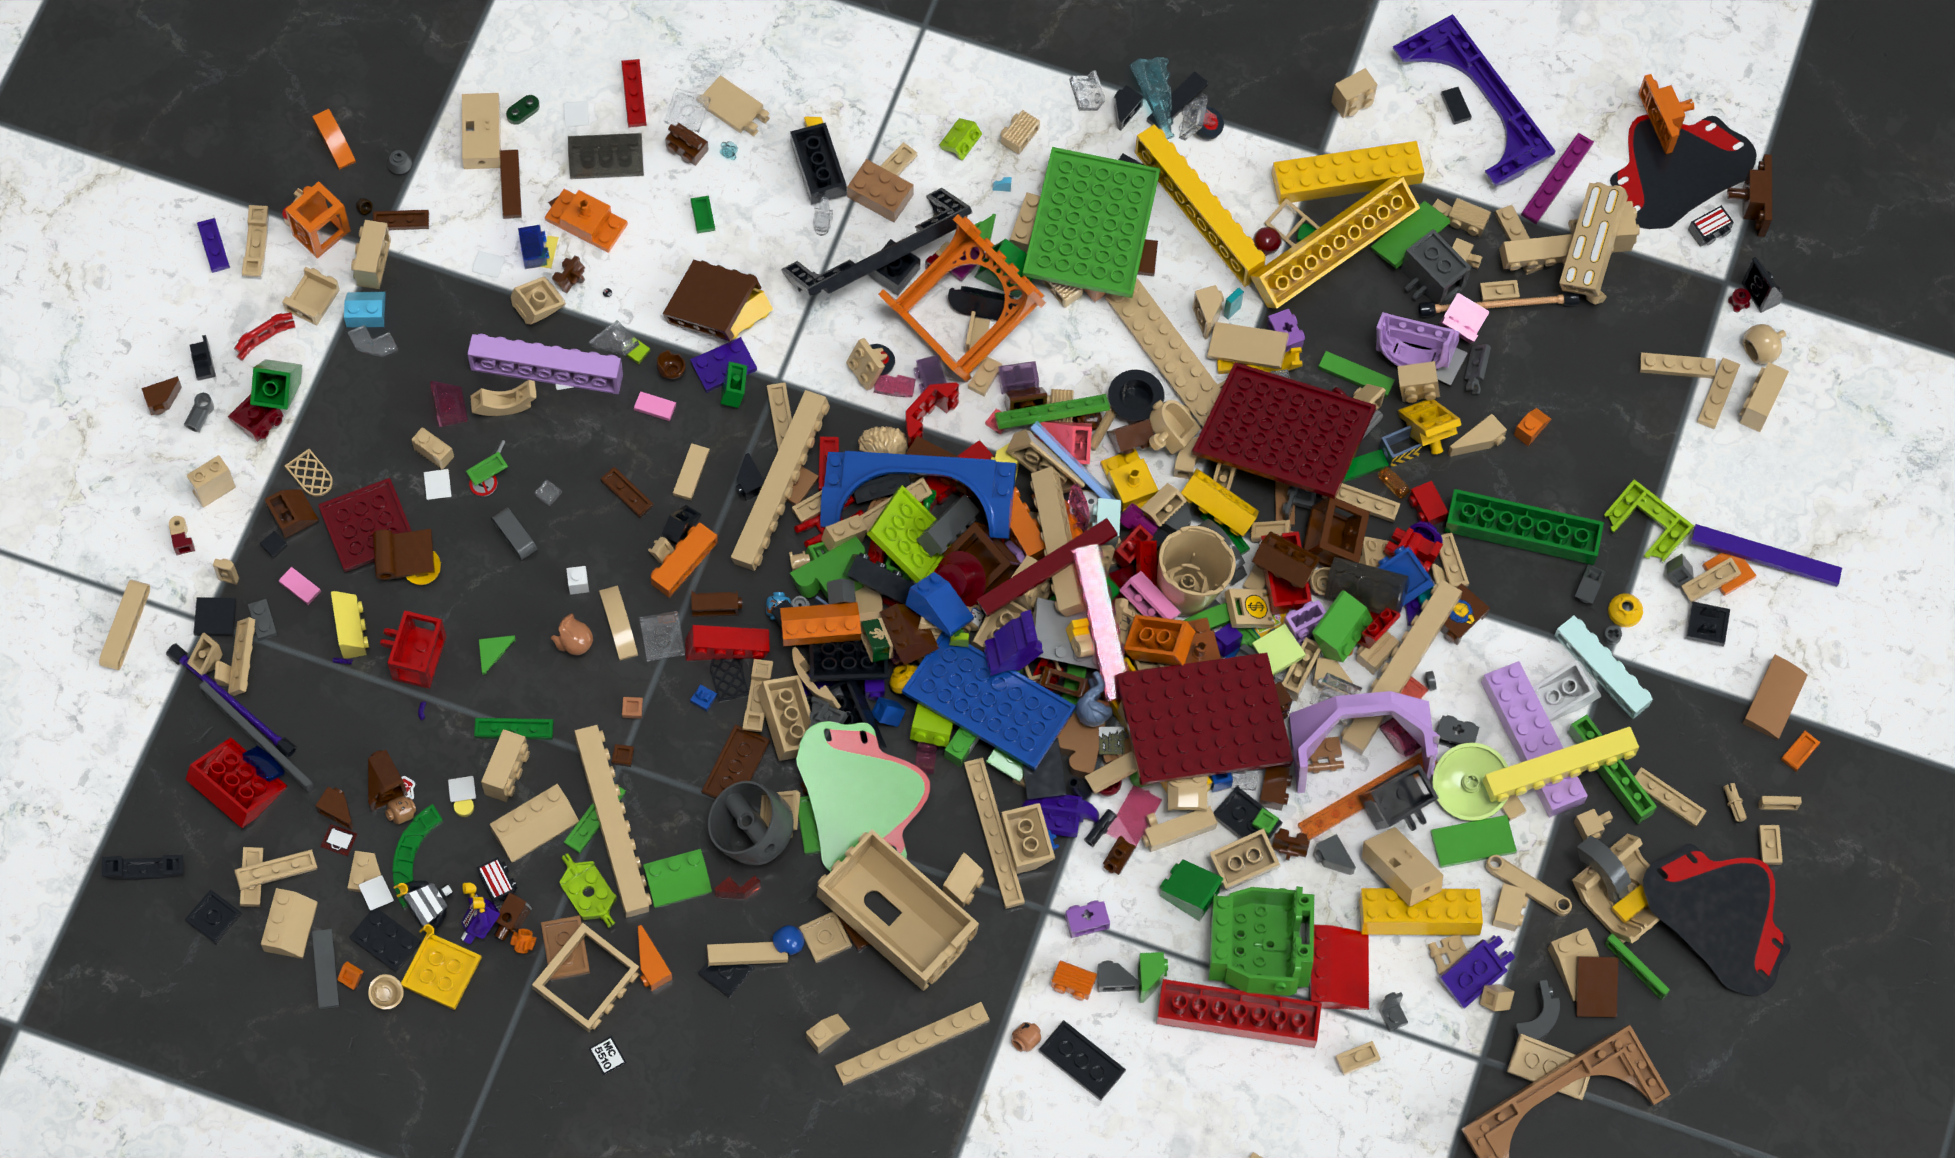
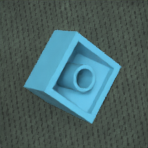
M347 292L344 303L346 327H384L385 292Z

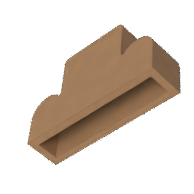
M1101 700L1097 701L1103 703L1105 706H1110V702H1105ZM1073 713L1058 735L1061 755L1070 756L1068 769L1073 776L1085 779L1086 775L1094 772L1099 754V727H1105L1106 722L1096 727L1083 725L1077 714Z

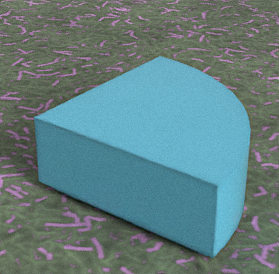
M1003 177L1001 181H994L992 190L1011 192L1012 177Z

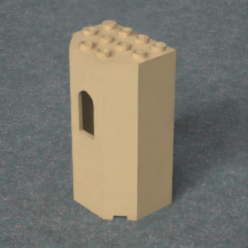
M872 829L869 833L864 832L858 839L859 843L855 847L851 846L844 854L846 857L842 862L840 860L835 862L828 876L824 874L819 879L817 897L924 991L929 986L928 982L931 984L935 983L963 953L969 943L968 940L971 941L977 934L979 923ZM873 891L880 893L902 914L888 926L865 905L864 897L867 893Z

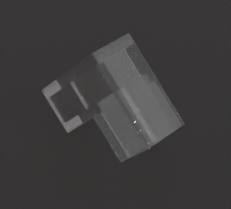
M1246 770L1245 774L1233 773L1231 789H1235L1238 786L1242 790L1256 791L1258 771Z

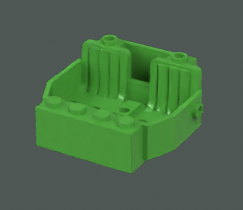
M1296 886L1295 890L1249 887L1230 893L1229 897L1213 896L1210 924L1209 980L1225 981V983L1246 993L1291 996L1297 993L1298 987L1308 988L1314 954L1315 894H1303V887ZM1301 923H1305V944H1302V937H1300Z

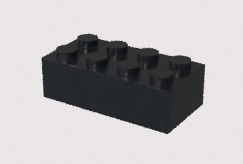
M826 122L790 131L791 145L811 205L846 196L847 185Z

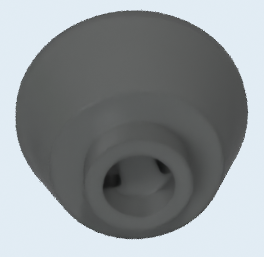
M396 150L390 154L387 160V167L394 174H404L412 167V159L404 151Z

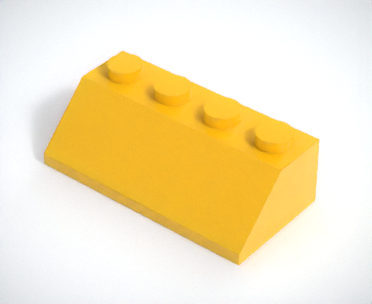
M1196 468L1181 491L1187 502L1197 504L1200 511L1213 515L1216 522L1221 525L1226 524L1230 527L1229 530L1237 536L1242 535L1244 537L1259 513L1256 508L1198 468Z

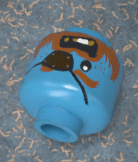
M773 592V596H769L766 599V615L770 617V620L777 621L771 612L772 609L784 600H788L791 604V599L786 597L785 593Z

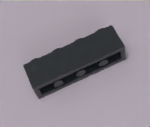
M861 552L859 555L852 554L843 573L844 576L899 604H906L909 589L916 584L913 579L910 578L908 581L903 578L904 574L893 570V572L887 570L885 564L878 561L876 563L869 561L870 557Z

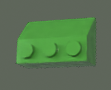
M1342 590L1312 631V634L1325 658L1344 662L1361 639V633L1372 623L1373 619L1366 606Z
M701 849L643 864L654 908L712 893Z

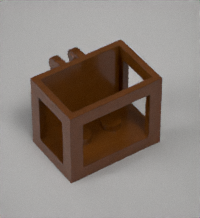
M1325 498L1312 506L1308 527L1305 532L1306 536L1303 541V549L1321 557L1318 563L1320 566L1344 568L1346 570L1359 564L1370 512L1338 498ZM1337 507L1354 515L1348 518L1334 512Z
M974 522L943 553L946 556L959 550L968 552L979 560L986 576V586L983 595L1010 579L1021 564L1001 539L990 538L988 525Z

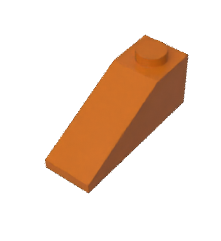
M640 925L638 926L642 973L640 979L645 987L649 986L651 991L673 978L672 973L643 926Z

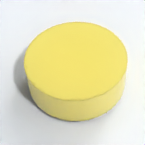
M471 799L456 801L454 809L460 817H468L474 811V804Z

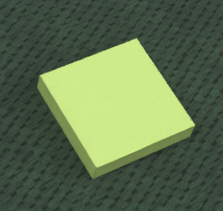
M1286 624L1252 643L1258 654L1268 653L1273 676L1306 657L1305 652Z

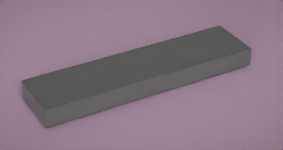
M333 930L312 931L319 1009L340 1007Z

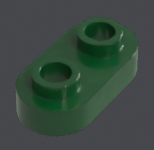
M526 95L507 109V120L514 125L524 122L539 110L538 98L534 95Z

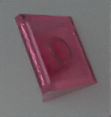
M431 381L430 385L439 427L468 421L462 388L460 386Z

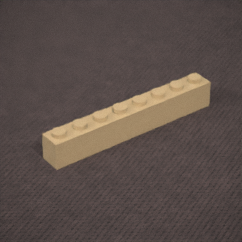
M1052 466L1031 473L1032 481L1030 482L1036 497L1034 498V504L1039 511L1037 519L1040 526H1042L1041 538L1046 546V549H1044L1045 556L1072 540L1060 476ZM1076 561L1052 576L1053 583L1051 588L1057 599L1055 607L1065 617L1087 610L1078 563Z

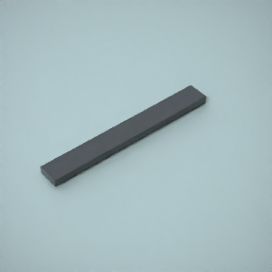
M203 681L199 685L201 692L307 793L315 789L312 781L208 683Z

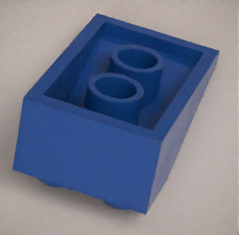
M935 572L909 589L905 605L949 636L974 620V616L951 584Z

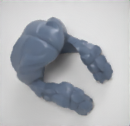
M1098 671L1093 672L1094 678L1088 679L1091 689L1078 700L1075 709L1077 717L1083 725L1090 727L1102 725L1113 713L1110 706L1097 702L1098 698H1100V693L1105 688L1102 675Z

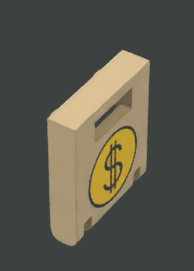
M1229 588L1224 592L1232 628L1269 629L1275 626L1274 621H1271L1273 616L1269 598L1266 597L1268 594L1267 590ZM1238 599L1240 602L1242 615H1238L1235 602Z

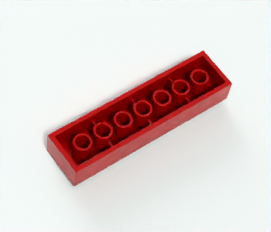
M1163 979L1156 1024L1315 1048L1318 1039L1322 1003Z

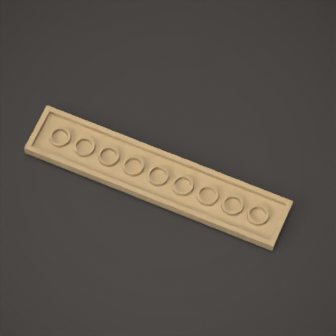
M1138 278L1136 279L1132 298L1113 294L1106 295L1105 298L1184 405L1190 409L1191 414L1203 429L1220 394V387Z

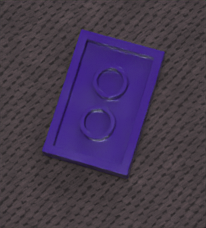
M741 337L690 359V363L706 393L723 386L729 362L746 365V375L757 371V366Z

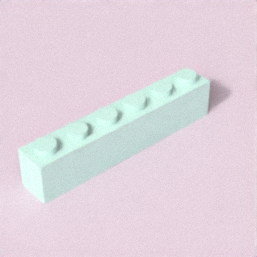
M1572 616L1557 628L1554 636L1576 660L1585 666L1588 673L1632 719L1650 706L1653 700L1650 692L1638 684L1636 677L1630 675L1625 670L1624 665L1612 656L1611 651L1607 647H1603L1598 637L1587 630L1586 625L1581 619Z

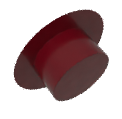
M964 551L949 553L941 560L936 574L951 584L966 606L971 607L975 605L977 599L983 596L986 586L985 572L979 560L972 554Z

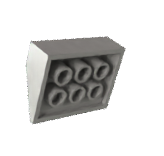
M1037 597L1033 621L1037 638L1041 641L1043 653L1038 657L1104 671L1109 648L1106 646V636L1110 615H1108V612L1087 608L1086 611L1065 617L1061 612L1057 611L1055 601ZM1088 618L1090 624L1088 629L1091 639L1095 644V653L1092 656L1078 658L1072 649L1066 628L1072 620Z

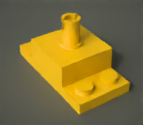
M1434 399L1425 400L1398 410L1399 417L1406 422L1407 427H1412L1410 437L1422 446L1430 444L1432 454L1442 453L1441 440L1458 434L1456 427L1461 426L1460 418Z
M1136 448L1132 453L1126 455L1121 453L1100 462L1115 498L1121 500L1122 512L1131 503L1141 508L1159 491L1144 458L1140 459Z

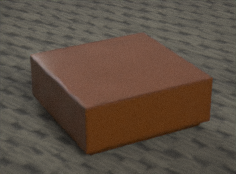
M615 744L611 763L613 765L631 767L634 747Z

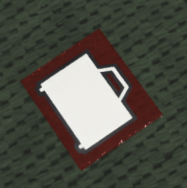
M330 824L320 847L348 857L357 833Z

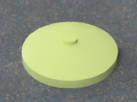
M1464 743L1451 748L1440 758L1433 774V788L1439 797L1437 799L1438 803L1447 813L1464 821H1478L1493 816L1505 805L1507 800L1491 802L1483 779L1485 774L1508 767L1506 761L1496 750L1480 743Z

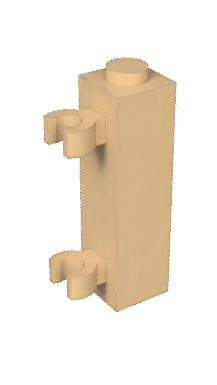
M1211 806L1207 807V811L1192 810L1193 812L1160 824H1158L1154 813L1146 815L1149 828L1144 830L1142 836L1145 848L1148 847L1150 852L1216 829L1218 823Z

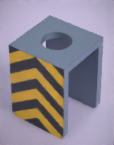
M1411 426L1381 438L1379 449L1383 450L1390 468L1419 456L1422 448L1421 444L1397 454H1393L1390 448L1391 445L1410 437Z

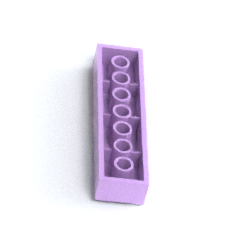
M472 334L467 354L471 371L619 394L623 377L621 358L615 355L605 356L597 352L587 353L581 352L578 349H563L560 346L550 347L544 346L541 343L531 344L525 343L522 340L512 341L504 337H488L485 334Z
M1519 661L1484 675L1481 684L1521 762L1564 749ZM1568 776L1559 783L1553 784L1550 782L1545 784L1543 788L1535 790L1549 818L1584 804L1588 796L1578 776L1574 778Z

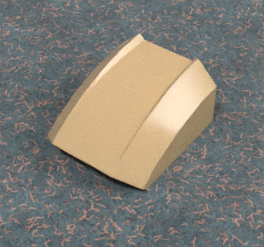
M541 277L515 287L511 294L512 306L524 319L525 324L536 323L566 305L563 297L546 277Z

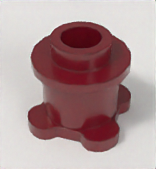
M1738 288L1728 298V303L1733 306L1734 312L1739 313L1740 310L1749 308L1751 295L1746 289Z

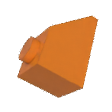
M1535 408L1517 425L1514 436L1529 446L1551 421V418Z

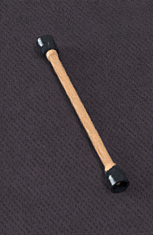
M1563 292L1561 295L1545 298L1477 302L1476 304L1484 309L1547 303L1575 306L1579 305V294ZM1435 302L1419 303L1420 318L1431 317L1441 311L1446 312L1450 304L1443 306L1435 304Z

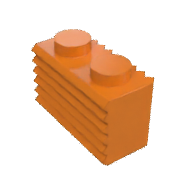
M1060 960L1053 976L1051 987H1054L1056 992L1062 994L1065 992L1073 994L1072 996L1077 1000H1088L1097 979V974Z

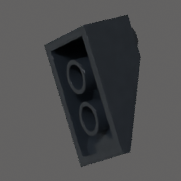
M1756 257L1752 258L1741 284L1750 293L1752 301L1760 313L1779 305L1783 298V292L1775 284L1772 274L1765 269L1762 263Z

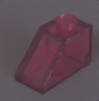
M1394 717L1380 725L1381 732L1393 748L1403 756L1412 755L1421 748L1418 742Z

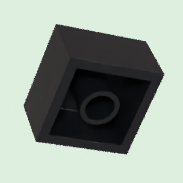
M890 239L882 250L896 242ZM910 252L869 273L868 276L899 295L920 270L921 259Z

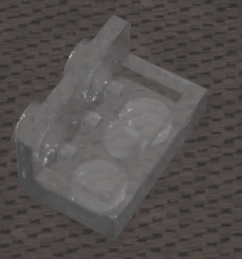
M1091 71L1088 76H1071L1069 81L1078 110L1098 111L1105 103V95L1102 91L1097 72Z

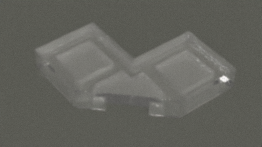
M365 325L348 332V336L357 351L383 357L398 350L390 332L373 340Z

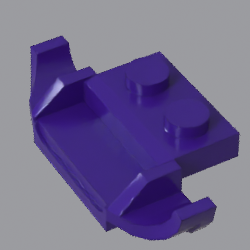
M1066 795L1026 800L1022 804V807L1040 803L1047 830H1050L1051 834L1077 838L1079 822H1083V818L1091 819L1095 823L1099 821L1100 817L1098 810L1079 796Z

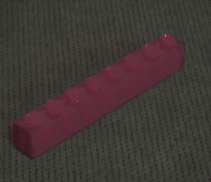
M1098 543L1073 549L1072 552L1090 624V632L1095 644L1098 668L1104 680L1106 702L1121 699L1116 674L1129 672L1127 661L1124 662L1122 655L1125 654V649L1118 635H1121L1119 624H1116L1114 619L1116 609L1114 604L1111 605L1110 597H1112L1110 585L1107 586L1105 579L1108 578V573L1101 561L1104 558L1101 547L1098 548Z

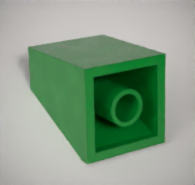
M1006 238L994 245L992 248L996 252L1000 250L1007 257L1004 261L1008 265L1013 263L1019 269L1017 274L1022 278L1027 253ZM985 257V259L983 260V262H988V261H989V258L987 259V258ZM980 266L974 277L1004 291L997 275L988 268ZM997 269L996 272L1000 273L1001 269ZM1010 281L1007 282L1008 287L1015 286ZM1014 290L1010 295L1019 297L1022 295V292Z
M265 359L253 367L250 404L288 410L301 384L302 365Z
M1182 859L1179 864L1175 863L1170 873L1172 875L1170 878H1165L1160 885V897L1200 922L1213 903V896H1218L1224 878Z

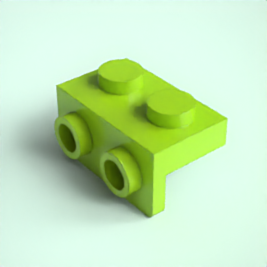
M959 118L939 146L942 150L956 153L958 158L963 160L981 137L982 132L976 122Z

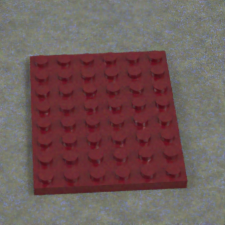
M1234 362L1194 445L1192 455L1335 499L1376 411V405Z
M1268 653L1116 674L1140 785L1292 764L1294 761Z

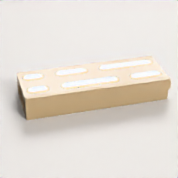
M1600 182L1589 183L1559 282L1562 291L1595 297L1599 296L1628 198L1623 187L1618 185L1607 186Z

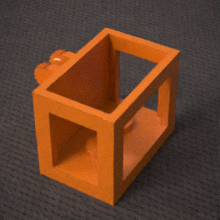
M319 181L312 187H304L303 195L285 209L292 235L317 259L351 231L344 204ZM326 200H327L330 204H332V206H331L329 209H328V207H327ZM330 221L339 230L320 245L317 231Z

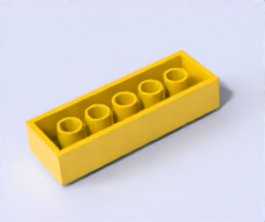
M1361 888L1359 898L1361 934H1481L1483 917L1480 889H1442L1441 892L1409 907L1392 888Z

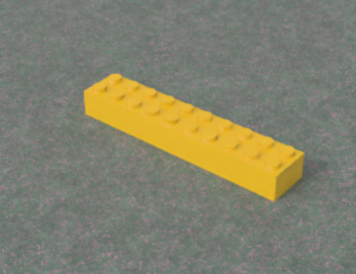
M1154 124L1139 133L1136 137L1135 145L1137 157L1146 166L1160 168L1158 179L1160 185L1242 285L1246 287L1253 281L1250 276L1265 265L1266 257L1264 253L1255 247L1252 238L1246 236L1242 226L1232 219V215L1227 209L1222 207L1219 198L1213 196L1208 185L1199 179L1196 170L1189 167L1186 158L1183 155L1180 156L1175 145L1166 139L1162 129H1158Z
M1393 176L1250 277L1268 308H1278L1416 212L1420 207L1404 177Z

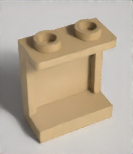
M305 267L304 276L290 298L286 296L282 301L284 310L292 312L293 315L317 326L340 291L338 282L331 276L326 277L315 268Z
M219 455L187 474V478L194 487L192 492L203 508L236 488L229 468Z

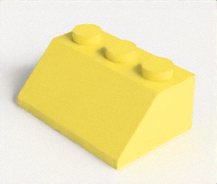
M332 591L331 597L337 636L343 658L348 659L367 655L366 648H369L368 637H364L363 631L366 630L365 619H361L360 613L364 612L362 601L358 602L357 596L354 594Z

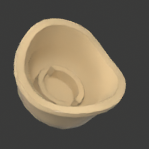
M387 974L379 975L371 982L368 996L371 1003L377 1008L392 1009L401 1002L403 987L394 976Z

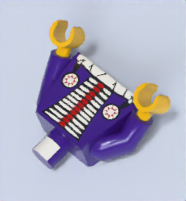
M463 883V893L470 894V897H468L470 906L461 922L465 928L461 939L468 944H472L476 936L481 939L485 938L500 916V912L492 901L478 894L475 895L476 886L474 884Z

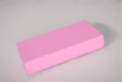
M640 391L634 410L670 421L676 407V402Z
M292 567L279 580L282 586L307 605L321 592L320 588Z

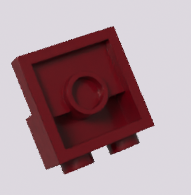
M250 394L228 418L243 429L245 434L258 442L260 439H265L268 436L269 430L274 425H280L284 415L278 408L251 405Z

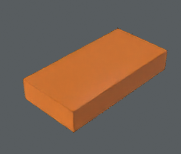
M1804 731L1784 754L1781 761L1796 772L1818 747L1820 741L1807 731Z

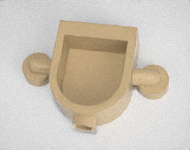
M1159 400L1152 406L1150 422L1155 435L1150 437L1149 443L1154 450H1159L1166 446L1170 453L1174 454L1184 448L1201 429L1191 416L1190 409L1175 400H1168L1164 403Z

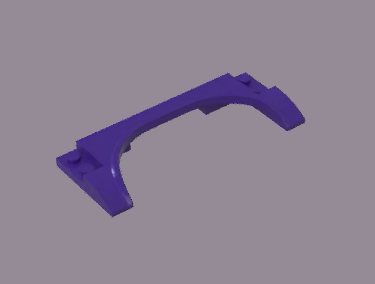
M1453 14L1393 46V50L1402 62H1434L1448 65L1461 71L1475 83L1496 111L1504 125L1506 148L1501 160L1496 165L1485 170L1486 175L1494 186L1502 185L1524 175V172L1529 168L1555 155L1556 150Z

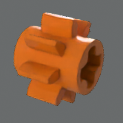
M519 929L518 933H513L510 944L514 945L516 952L527 953L529 950H533L536 937H532L533 933L528 929Z

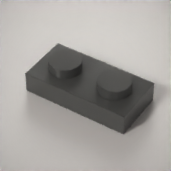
M267 599L248 604L251 617L255 619L254 627L258 640L261 641L277 636Z

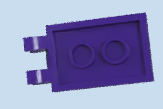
M1493 935L1487 942L1482 939L1438 977L1461 1008L1465 1009L1483 993L1484 985H1492L1508 971L1505 965L1511 962L1515 956L1511 951L1507 952L1506 950L1498 956L1494 949L1504 942L1500 936L1496 937Z

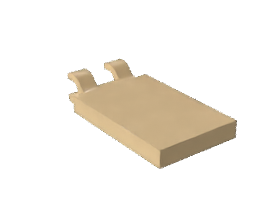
M721 75L697 100L701 107L739 133L745 130L750 135L755 136L758 133L756 129L758 125L752 122L755 117L764 124L770 119L768 117L769 112L763 109L762 103Z

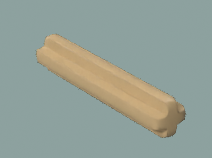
M1111 405L1110 410L1106 411L1099 427L1091 438V449L1094 451L1098 448L1117 415Z

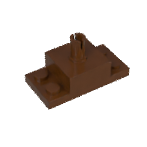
M1764 154L1762 161H1759L1758 170H1749L1743 189L1731 187L1727 189V199L1743 200V219L1755 220L1754 227L1757 230V237H1765L1772 222V155Z

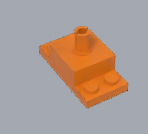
M1652 74L1644 76L1638 94L1665 154L1673 152L1685 118L1684 112L1694 110V102H1692L1691 98L1679 102L1672 85L1659 88L1658 82L1653 79Z
M563 189L545 216V221L607 253L610 252L628 225L626 220L611 213L610 205L580 190L574 194Z

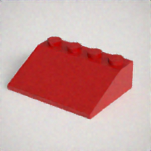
M231 737L190 764L185 779L241 828L255 820L287 788L283 781Z
M1314 925V954L1309 981V1001L1322 1003L1321 1008L1369 1010V935L1361 934V931L1333 925Z

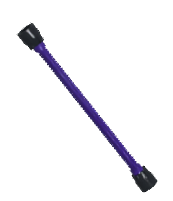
M177 643L169 647L166 655L177 665L182 664L186 666L198 678L208 683L235 710L273 741V744L276 746L275 748L287 759L296 752L297 747L286 737L282 739L280 736H277L213 679L209 678L206 673L201 675L187 664L189 661L188 653Z

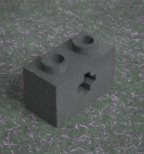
M1442 715L1437 734L1440 735L1439 744L1453 748L1464 743H1475L1480 727L1470 721L1463 722L1457 720L1454 716Z

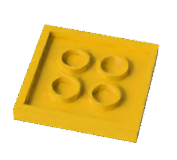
M433 934L428 939L424 938L401 982L402 987L455 1010L482 956Z

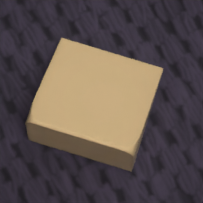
M217 661L214 679L219 686H229L231 666Z

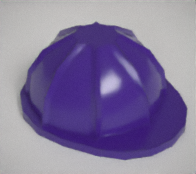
M1419 521L1410 526L1414 530L1413 532L1420 533L1424 538L1434 543L1438 541L1443 544L1442 536L1430 522Z

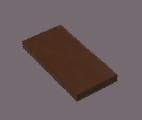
M735 724L701 791L702 794L716 799L730 785L741 781H751L771 742L770 739L752 731L743 730V727Z

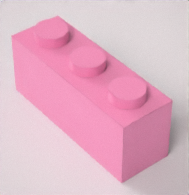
M1142 571L1131 577L1119 590L1143 616L1175 620L1181 613Z

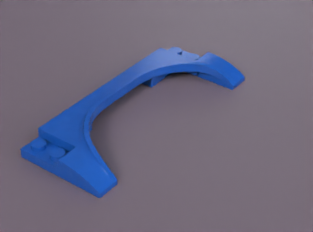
M845 451V453L828 452L824 487H822L820 526L825 528L841 521L842 511L849 497L858 487L873 478L886 474L931 475L954 479L971 489L981 501L986 512L990 538L1009 539L1017 464L997 462L990 459Z

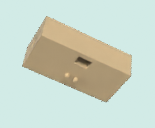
M499 93L462 94V160L464 169L500 168L501 121Z
M1396 827L1364 841L1362 859L1409 907L1441 892L1443 874Z

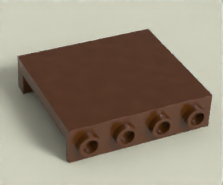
M693 259L662 314L668 324L731 342L734 337L731 328L753 289H761L762 287L757 277L753 274L747 275L735 269L729 270L721 265L715 266L703 260L697 261Z

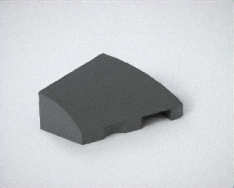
M815 696L812 697L811 723L809 728L824 721L844 724L848 717L846 712L831 707L827 701ZM825 729L826 741L830 742L832 740L830 730Z

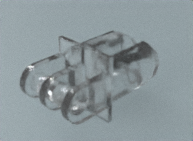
M827 197L821 198L819 208L814 207L813 227L816 234L820 236L828 233L833 220V210H830V202Z

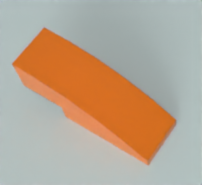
M327 109L312 116L314 124L339 170L355 163L356 160L331 111Z

